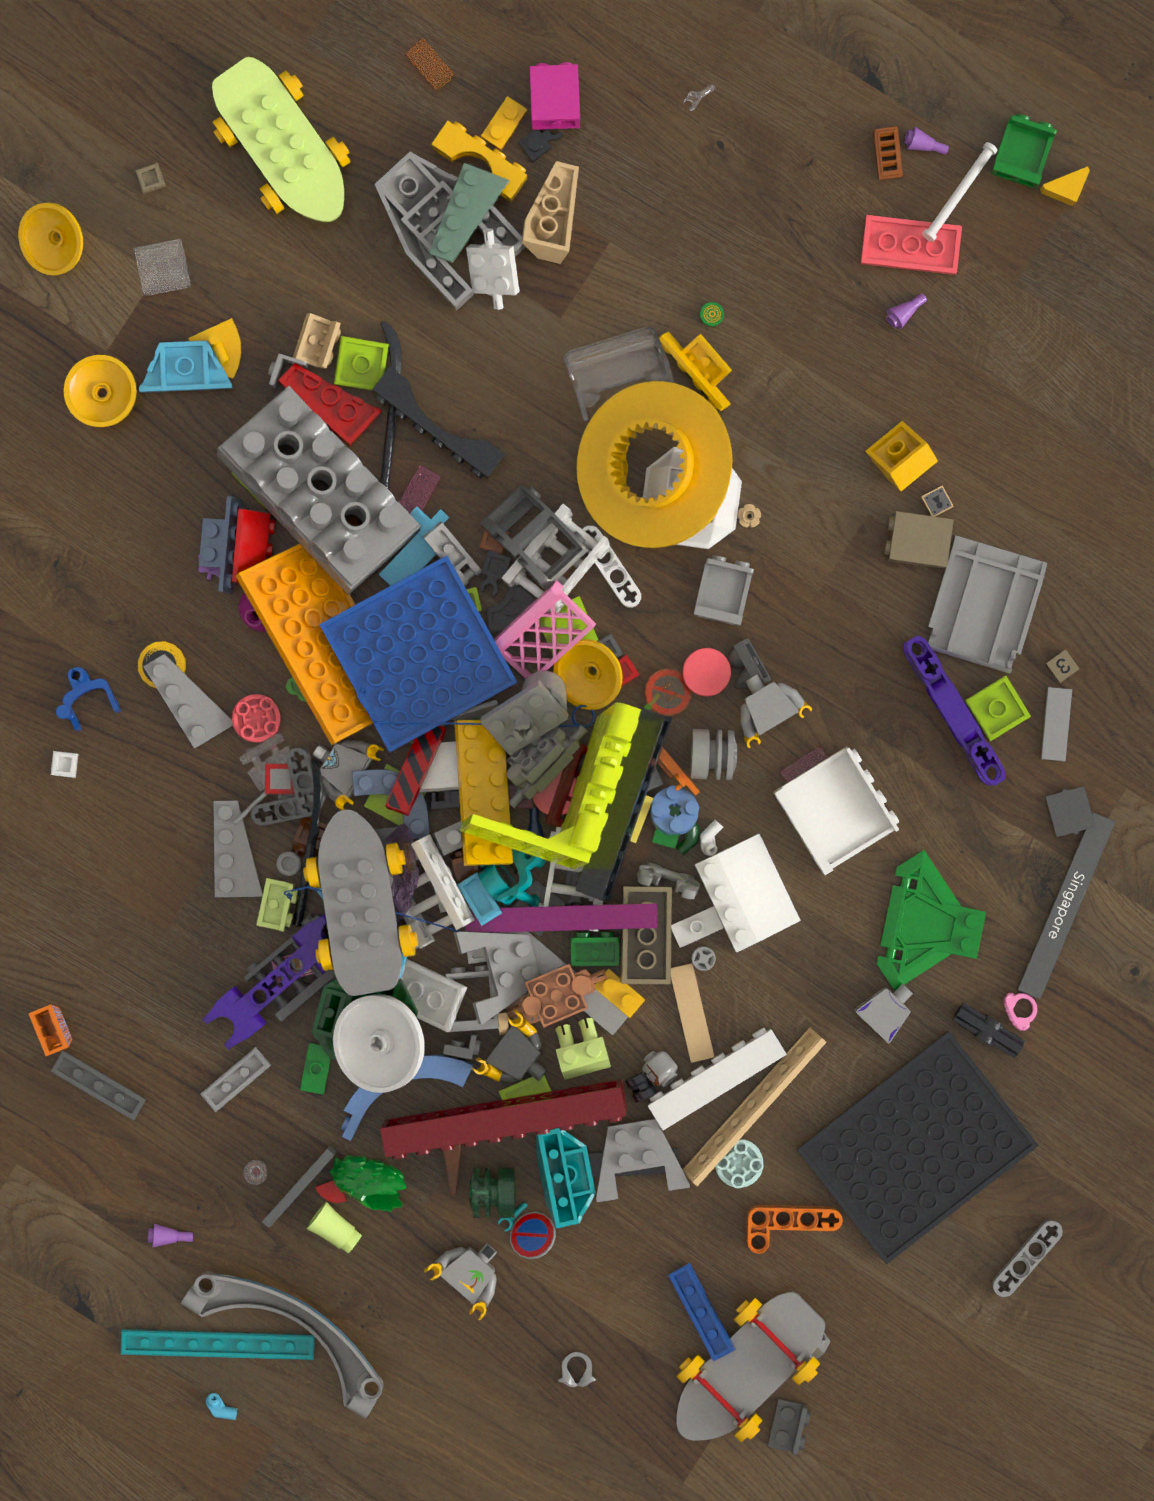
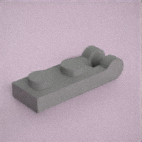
M441 521L422 536L440 559L448 555L464 586L470 583L469 580L473 576L481 574L482 570ZM467 564L469 568L462 573L459 569Z

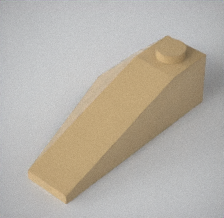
M555 162L524 221L522 243L538 259L561 264L569 253L579 171L578 166Z

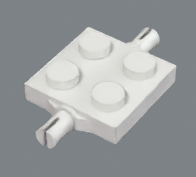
M484 229L485 243L482 245L470 244L466 247L473 293L491 295L493 298V308L500 310L504 308L502 295H516L519 293L514 247L495 243L493 229Z

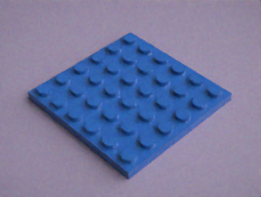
M448 555L319 624L356 693L358 690H361V687L363 689L366 688V693L363 694L360 691L358 696L375 721L445 723L517 684L513 673ZM372 720L389 753L442 725L375 723Z

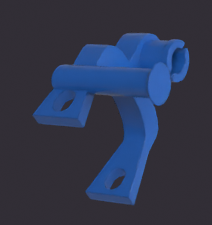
M74 667L69 670L68 679L73 690L63 697L64 705H60L56 709V715L60 719L71 721L76 731L83 730L72 709V704L83 694L96 689H104L113 710L116 713L121 712V708L106 680L95 679L91 681L87 671L81 667ZM77 673H80L79 680H75Z

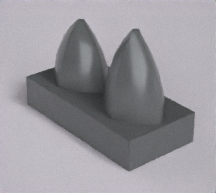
M749 638L734 645V648L727 657L730 666H745V669L736 679L735 688L749 689L745 681L757 674L763 684L772 680Z

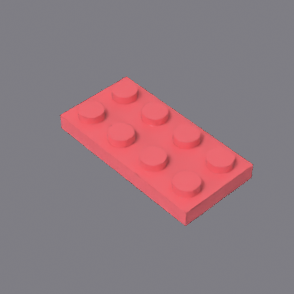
M866 215L860 264L956 275L962 226L943 224L936 234L937 238L935 241L930 242L923 237L922 233L933 222Z

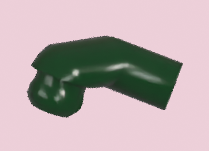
M697 822L691 830L685 833V839L676 846L683 856L699 841V826Z

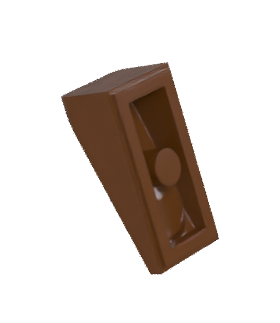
M461 1144L454 1145L452 1150L443 1151L450 1194L456 1195Z

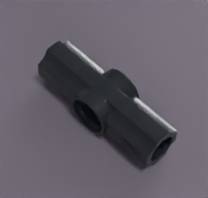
M963 1002L952 1018L957 1024L973 1032V1035L990 1046L994 1045L1013 1058L1019 1054L1025 1040L1005 1029L1004 1025L986 1014L984 1016Z

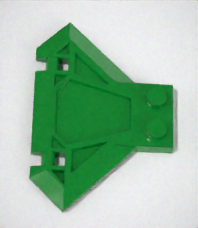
M922 850L896 867L895 875L902 877L900 886H892L880 946L887 947L886 956H878L876 963L894 991L902 984L905 985L951 954L977 959L986 916L985 911L966 908L960 905L925 850ZM911 879L917 880L915 890L909 889ZM897 950H902L901 960L895 959Z

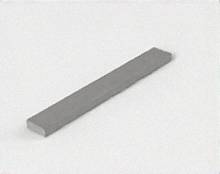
M497 932L499 934L529 935L541 975L567 965L529 932ZM596 989L595 992L584 996L588 1009L584 1010V1012L611 1035H614L628 1016Z

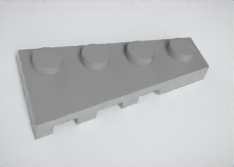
M165 653L143 666L194 749L233 726L232 718L213 702Z
M214 801L215 897H263L244 819L237 825L233 824V821L242 813L239 801Z

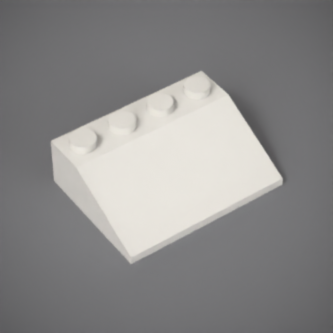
M760 834L694 864L735 952L756 944L800 921Z

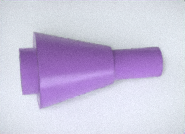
M915 126L912 130L908 129L904 138V143L907 144L906 149L933 150L946 155L949 149L948 145L936 142L935 139Z
M921 293L911 301L887 309L886 320L893 328L902 329L916 309L927 301L926 296Z
M155 1223L153 1228H148V1243H152V1248L176 1243L177 1241L192 1242L193 1232H179Z

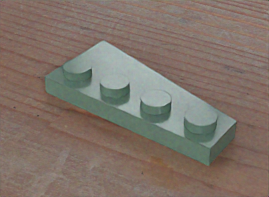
M464 163L429 254L453 263L470 239L472 233L482 222L484 216L494 205L503 189L506 188L509 180Z

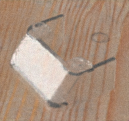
M651 327L637 329L571 350L564 355L566 369L584 421L589 420L585 407H592L600 400V391L645 378L646 382L664 381L674 383L667 356L656 330Z

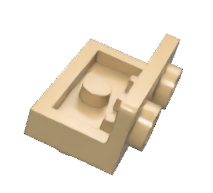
M307 313L293 358L305 361L310 366L326 369L333 359L332 349L334 343L340 337L341 330L339 327L341 323Z

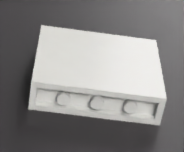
M847 746L773 791L824 875L832 872L834 867L889 833L899 830L896 825L899 823V820L892 810L888 812L884 803L887 801L880 790L875 791L871 784L874 782V779L867 769L863 771L859 762L862 759L855 749L850 750Z

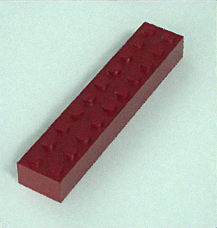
M622 1079L385 1119L380 1131L385 1157L392 1156V1159H401L406 1157L407 1153L416 1152V1155L428 1154L430 1149L440 1148V1151H448L454 1149V1145L464 1144V1147H472L478 1145V1141L487 1140L488 1143L502 1141V1137L511 1136L512 1139H519L525 1137L526 1133L530 1132L542 1135L549 1133L550 1129L559 1128L560 1131L570 1130L577 1124L589 1127L597 1125L598 1121L606 1119L609 1123L622 1120V1117L626 1116L627 1104Z

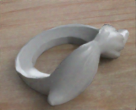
M573 1352L565 1356L561 1365L562 1377L558 1379V1382H562L569 1387H585L596 1380L592 1376V1362L587 1355L581 1352ZM576 1356L583 1358L587 1365L586 1371L579 1383L574 1382L567 1369L568 1361Z

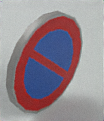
M530 1212L519 1217L513 1224L510 1232V1243L513 1250L520 1257L529 1260L537 1259L547 1254L556 1238V1228L552 1220L539 1212Z

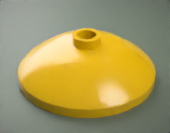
M47 202L31 207L22 217L18 231L19 245L25 259L34 269L46 275H60L75 267L82 254L83 236L81 228L71 212L59 204Z
M107 355L86 357L76 363L66 377L64 384L66 405L73 416L86 425L99 428L115 425L126 418L135 404L137 394L135 379L128 367L114 357ZM105 389L107 391L106 396L103 398L99 397V391Z
M581 639L554 663L553 672L561 677L566 685L567 701L576 707L586 705L588 707H581V709L586 710L603 708L610 704L620 692L622 686L621 666L614 653L600 642ZM591 667H595L597 673H594Z

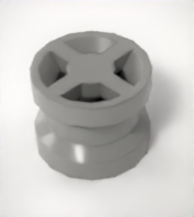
M700 946L693 951L691 960L697 969L706 971L714 966L716 956L712 949L707 946Z

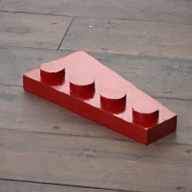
M295 363L278 380V383L285 389L290 386L309 408L326 423L328 428L349 447L382 413L381 409L365 403L364 400L356 396L350 395L343 391L342 388L322 380L321 377Z

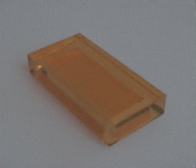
M424 38L405 53L407 58L436 91L455 76Z

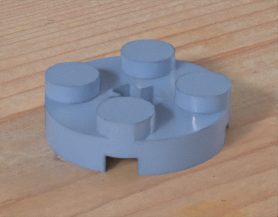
M674 785L658 792L650 808L652 823L659 831L667 835L687 833L695 825L699 811V804L695 797L683 788L676 791V786ZM669 807H679L681 814L679 816H676V814L674 817L669 814Z

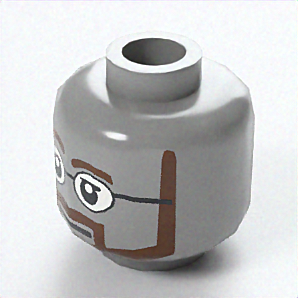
M652 1051L643 1059L645 1064L642 1067V1072H645L649 1081L654 1086L666 1087L678 1076L676 1073L678 1070L677 1064L665 1051L658 1053Z

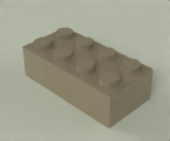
M621 886V904H657L658 928L620 929V983L671 984L672 887Z

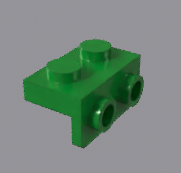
M576 932V937H571V966H619V936H614V932H600V937H590V932Z

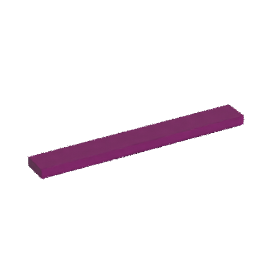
M657 904L500 908L502 914L482 926L473 911L469 909L475 920L465 925V932L497 933L658 928Z

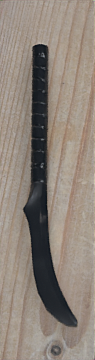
M381 321L380 325L389 344L391 367L401 374V347L397 333L391 325ZM390 404L388 405L380 483L388 490L397 415L393 413L395 408Z
M315 759L311 760L314 793L313 809L299 888L309 886V882L305 881L303 868L306 867V859L314 857L316 842L320 833L319 817L322 800V776ZM308 888L298 890L293 919L294 926H302L301 922L304 917Z

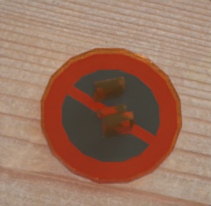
M665 668L656 671L649 677L645 685L644 694L647 704L653 711L666 716L681 713L691 701L692 691L686 686L683 673L676 669Z

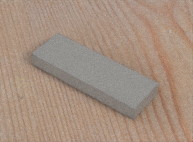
M1047 687L1040 759L1066 761L1072 689Z
M255 1047L200 1095L217 1112L269 1068L271 1064L259 1049Z

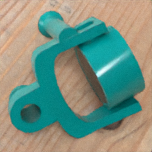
M512 849L513 862L519 873V883L517 885L502 865H480L484 870L479 873V879L485 890L496 901L503 902L509 906L517 898L528 904V907H537L539 905V897L537 895H530L524 892V890L532 884L530 870L534 867L541 868L546 860Z

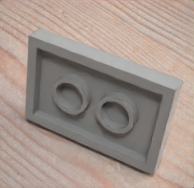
M538 680L483 715L480 722L505 751L512 755L566 721L568 713Z

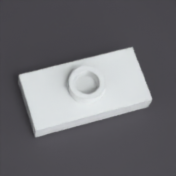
M714 906L671 925V930L680 948L724 928Z

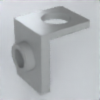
M278 354L276 362L271 363L268 375L271 376L270 387L276 389L284 362L295 363L306 369L308 367L307 362Z

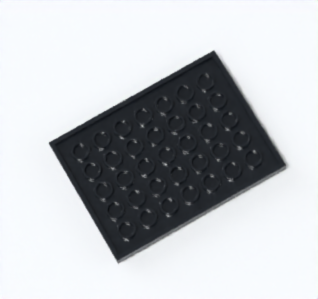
M947 1031L797 1148V1151L887 1265L1039 1145L951 1032Z

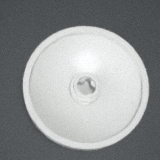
M372 994L351 1002L337 1019L333 1035L335 1056L344 1074L354 1084L367 1091L384 1093L401 1088L417 1074L424 1057V1036L416 1016L404 1003L388 995Z

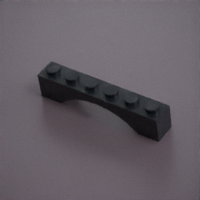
M392 367L387 369L372 389L375 393L374 398L384 406L388 403L394 407V414L402 420H405L406 417L414 423L412 427L422 435L425 432L433 437L432 443L442 450L444 447L453 452L450 455L460 464H463L465 461L472 467L470 471L480 479L483 476L488 479L506 455L487 440L460 438L437 427L425 416L418 406L409 380Z

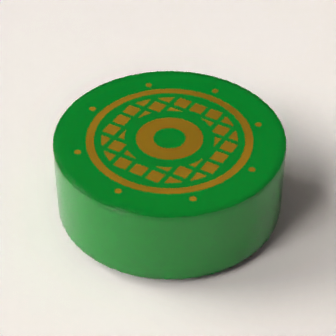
M709 302L702 307L700 319L704 325L716 327L723 321L724 310L720 304Z

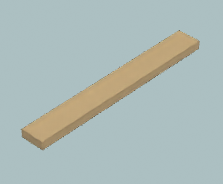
M809 1028L786 1053L787 1055L776 1064L682 1169L692 1183L698 1186L825 1045L826 1041L813 1029Z

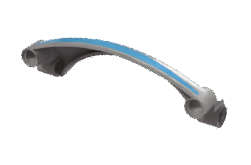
M206 1271L196 1279L194 1285L191 1286L181 1302L183 1306L201 1317L232 1308L264 1309L286 1316L307 1329L326 1349L339 1375L345 1407L366 1419L374 1407L377 1398L381 1395L384 1387L382 1379L377 1375L355 1344L321 1313L287 1293L252 1280ZM201 1279H210L213 1283L212 1289H204L201 1286ZM368 1382H375L379 1390L371 1393L366 1389L365 1385Z

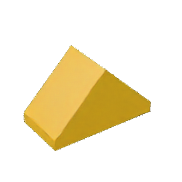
M1087 166L1043 184L1040 191L1046 196L1074 206L1090 170Z

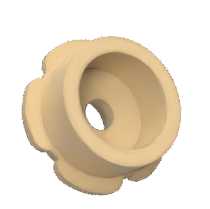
M746 504L744 508H740L738 511L739 523L746 528L748 526L752 528L757 526L760 522L759 518H761L760 510L752 504Z

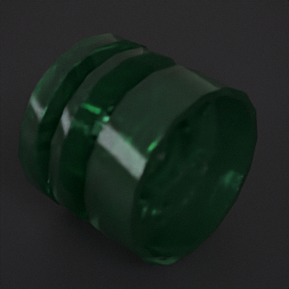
M473 1167L469 1183V1202L473 1218H480V1207H485V1218L490 1217L492 1207L497 1208L499 1218H515V1167H499L496 1178H491L489 1167H485V1178H480V1167Z

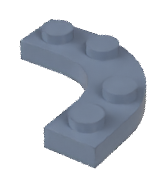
M387 769L351 771L353 795L384 794L390 796L399 773ZM419 792L409 816L403 814L405 840L420 839L429 835L428 811L421 792Z

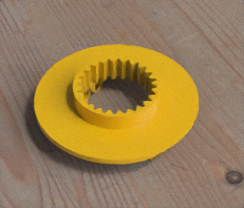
M664 381L639 383L623 389L608 399L588 423L582 436L577 456L579 490L592 518L614 538L624 543L644 548H661L676 545L703 530L718 513L726 497L732 474L731 443L726 426L718 411L697 392L685 386ZM654 428L666 431L667 434L673 436V441L679 442L677 449L683 450L679 458L684 459V462L679 464V467L683 469V473L677 474L679 482L672 483L674 489H667L666 496L660 494L658 499L653 497L646 499L636 496L637 494L629 492L630 487L626 484V477L628 475L626 453L630 445L629 438L635 439L636 432L644 433V429L651 431Z

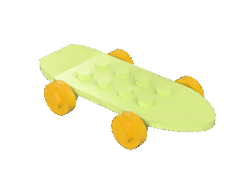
M252 57L244 58L213 81L212 90L215 104L227 122L225 124L221 117L214 120L212 123L216 130L213 133L221 144L226 142L230 148L238 143L233 134L239 139L274 189L272 190L268 183L259 188L264 195L260 199L268 210L273 208L276 214L284 210L285 208L280 202L282 199L291 209L307 218L321 222L336 220L341 215L344 206V183L337 162L342 168L351 163L347 157L350 153L342 141L338 143L334 137L325 142L326 145L295 103V101L304 96L300 90L303 86L295 74L290 76L285 70L277 77L263 62Z

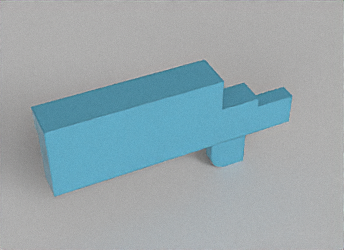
M417 506L410 513L421 525L419 533L379 574L390 586L423 569L436 555L422 536L440 521L444 524L449 517L441 509L432 519L425 515Z

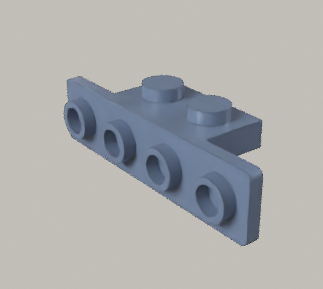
M227 496L225 520L203 518L199 557L200 567L220 568L218 591L227 594H233V588L236 586L232 582L238 509H243L241 498Z

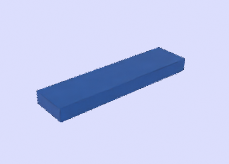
M688 1263L668 1274L713 1362L736 1350L691 1264Z

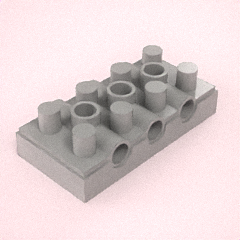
M290 386L283 390L217 449V457L347 595H350L409 542L421 528V525L395 500L392 493L382 483L378 482L375 476L362 465L359 458L349 448L345 447L342 441L329 430L326 423L309 408ZM289 445L296 453L284 455L279 451L278 446ZM322 480L329 486V489L319 491L313 487L311 482ZM345 516H357L362 521V525L356 527L349 525L345 520Z

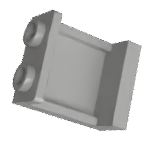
M712 555V559L707 558L693 616L740 627L754 569L749 568L750 564L742 561H736L735 564L727 563L726 558Z

